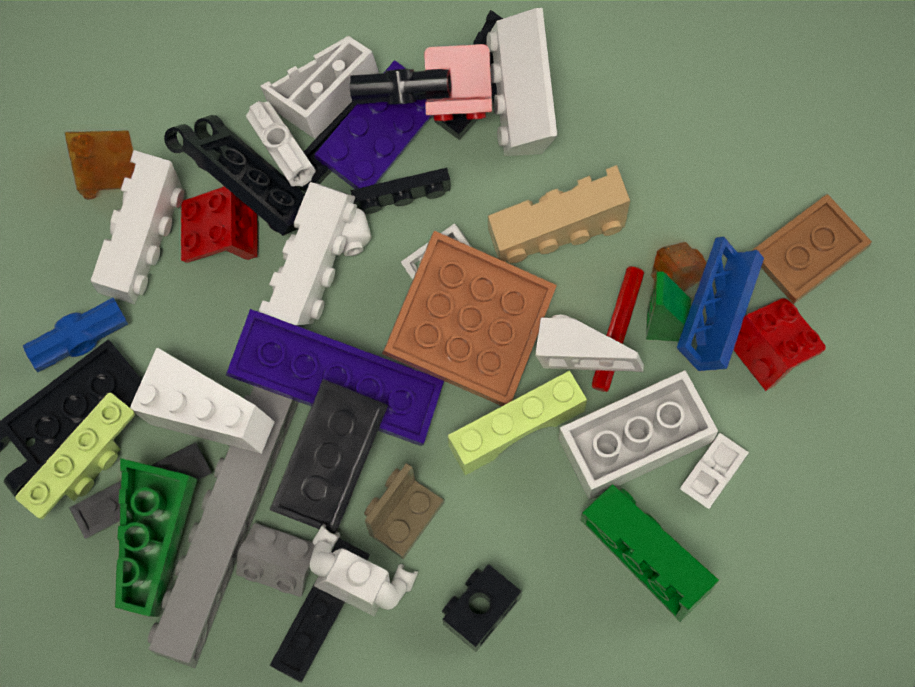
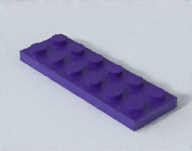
M252 309L248 312L225 375L308 406L312 405L323 378L387 404L388 407L378 431L418 446H422L425 442L444 383L443 380Z

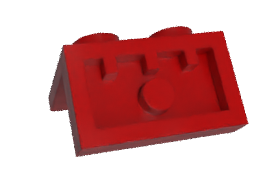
M225 186L182 201L181 261L189 263L223 251L230 252L246 260L256 258L257 214Z

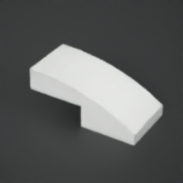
M719 433L685 480L680 490L710 509L749 452Z

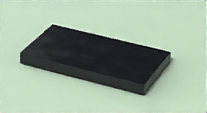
M322 378L269 508L270 511L320 529L325 524V528L335 534L388 405Z

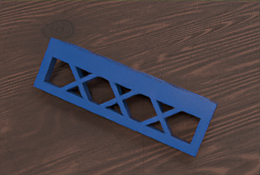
M725 237L715 238L677 345V349L698 371L727 369L764 257L758 250L738 253ZM723 254L727 258L725 268H723L722 262ZM714 278H715V284H716V290H717V291H716V294H715V297H714L713 287H712V283H713ZM704 306H705L706 315H707V319H706L705 325H704V319H703V313H702V312H703V309H704ZM694 334L697 341L696 350L691 346Z

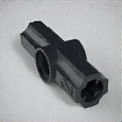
M398 69L387 70L385 73L351 75L349 88L352 104L376 102L407 104L415 103L416 100L451 98L452 85L449 69H431L426 71Z

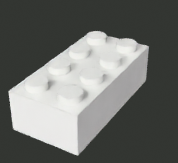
M686 370L560 427L558 440L588 499H592L604 493L612 484L615 487L620 486L712 443L718 430Z

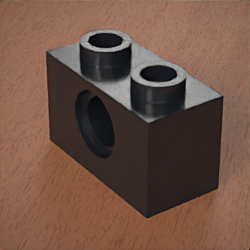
M489 564L483 571L477 568L466 581L465 585L468 589L460 598L456 595L453 596L442 610L445 614L442 619L443 625L475 652L478 651L522 596V591ZM476 598H484L489 602L490 607L483 614H475L469 608L471 601Z

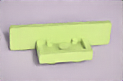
M108 393L20 490L15 499L37 518L44 519L64 495L74 502L78 497L85 496L93 487L94 479L102 470L109 469L115 463L118 457L117 453L121 449L113 440L135 416L134 411L112 393Z

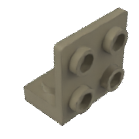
M407 463L402 470L396 468L385 484L388 489L380 499L375 497L364 512V515L367 516L365 524L369 536L402 559L406 557L444 504L442 498L415 481L413 467Z

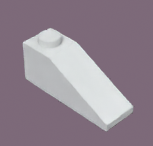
M566 315L541 318L535 356L543 368L644 371V364L638 352L582 322Z

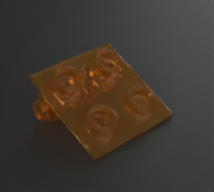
M128 130L64 133L76 189L79 191V194L83 195L84 199H94L97 196L96 192L98 190L121 189L124 178H132L135 164L130 162L133 148Z

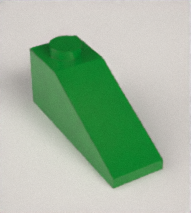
M657 271L647 307L646 340L679 342L691 308V298L665 272Z

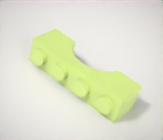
M569 370L449 434V448L463 473L467 475L495 460L500 453L521 438L542 428L557 427L585 412L587 399Z

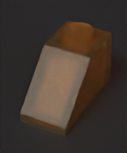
M687 242L665 246L657 250L651 277L655 280L657 271L665 272L685 292L700 282L706 261L703 255L697 249L692 250Z

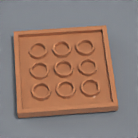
M434 231L382 354L495 404L504 406L513 400L539 333L540 320L546 315L557 285Z

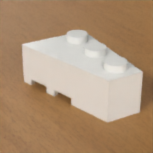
M350 36L315 54V60L297 69L294 66L287 70L288 75L273 84L268 81L260 86L266 100L271 103L278 114L314 139L352 102L349 88L350 76L379 73L372 51Z

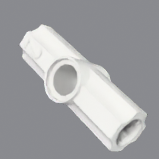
M258 101L250 106V110L246 115L247 120L292 187L304 186L310 182L316 171L269 101Z

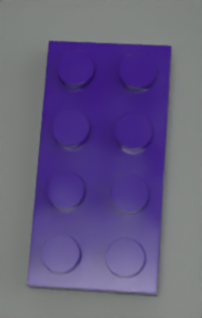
M394 60L385 71L406 68ZM427 99L416 100L415 103L387 104V102L357 103L315 153V159L327 166L329 170L354 189L377 184L433 117V115H426L425 102Z

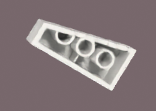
M309 183L294 221V227L299 229L296 235L291 234L282 251L283 259L286 262L284 266L279 268L278 272L273 273L269 283L273 287L270 302L262 301L258 312L294 325L313 324L315 319L318 320L325 305V301L321 300L325 287L329 288L335 276V269L332 268L336 255H341L345 246L346 237L342 236V232L346 223L350 224L356 213L357 205L353 204L355 196L317 183Z
M156 348L130 406L136 415L150 425L261 454L275 423L256 405L159 348Z

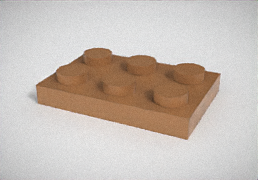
M826 194L752 251L758 250L764 257L761 268L790 301L795 304L869 248L872 241L837 203Z

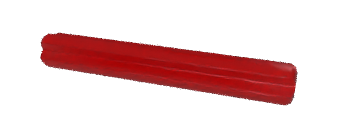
M629 266L626 269L606 335L621 344L624 342L644 275L642 269ZM596 370L592 380V388L601 392H608L615 371Z

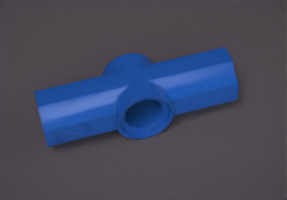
M113 297L83 314L75 312L62 317L56 322L55 329L24 344L23 348L38 373L68 356L79 357L87 354L97 345L98 340L128 325V322Z

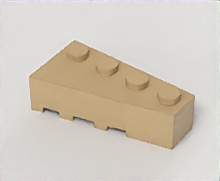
M618 166L606 169L607 176L592 181L590 176L577 180L578 185L567 192L559 191L558 188L549 191L539 199V203L533 204L532 201L527 200L489 215L488 231L498 259L504 262L508 261V263H518L531 254L538 252L540 254H549L556 251L562 245L569 243L579 245L587 242L593 236L600 234L610 236L621 231L626 224L630 198Z

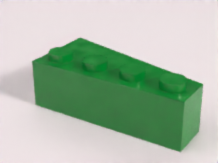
M120 458L122 477L121 489H119L120 526H118L117 540H119V558L116 565L115 608L149 617H159L197 479L186 474Z
M612 484L582 512L580 521L681 622L711 593L719 579L666 533L651 515L645 514L635 505L636 501L625 489L621 488L619 490Z

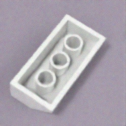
M534 8L498 20L491 32L487 34V46L490 52H493L494 64H491L490 67L491 81L496 83L497 95L494 96V111L496 115H500L501 123L497 130V140L499 146H503L504 156L542 154L557 137L543 8Z

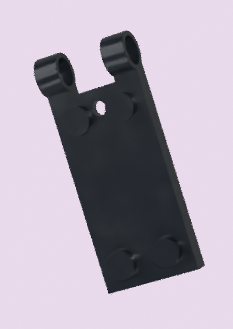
M209 115L198 119L194 124V131L190 126L181 124L171 127L165 132L164 141L171 152H185L196 162L199 168L211 174L266 221L273 231L284 236L299 229L294 227V221L305 193L296 186L292 187L285 176L225 127L218 116ZM206 123H209L212 128V136L207 132ZM177 132H179L183 138V146L179 143L177 139Z
M109 339L0 420V452L6 447L7 442L11 440L27 460L24 464L12 470L4 479V484L15 497L108 393H112L130 408L142 379ZM35 439L33 446H27L28 440Z

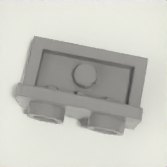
M254 523L238 551L236 574L249 581L258 582L278 589L283 593H290L301 597L305 590L306 578L311 570L309 562L315 545L313 542Z

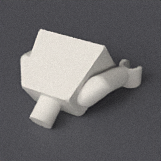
M325 524L321 526L312 541L315 546L309 562L311 571L318 575L314 584L315 587L372 616H375L379 607L386 610L393 609L405 592L411 591L418 574L417 571H414V573L405 571L403 569L404 565L400 564L390 583L388 571L348 550L341 548L331 553L332 548L340 537V533L336 531L333 534L325 528Z

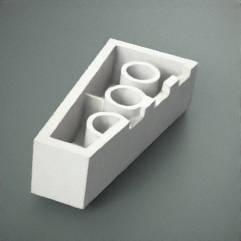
M134 150L130 160L131 163L135 164L132 178L125 177L121 187V191L124 192L121 210H114L110 220L112 238L111 240H104L91 278V283L99 294L114 297L131 304H135L138 296L144 294L148 284L147 274L151 265H156L159 259L160 243L163 236L166 237L170 233L172 227L171 217L175 207L179 208L184 198V189L171 161Z

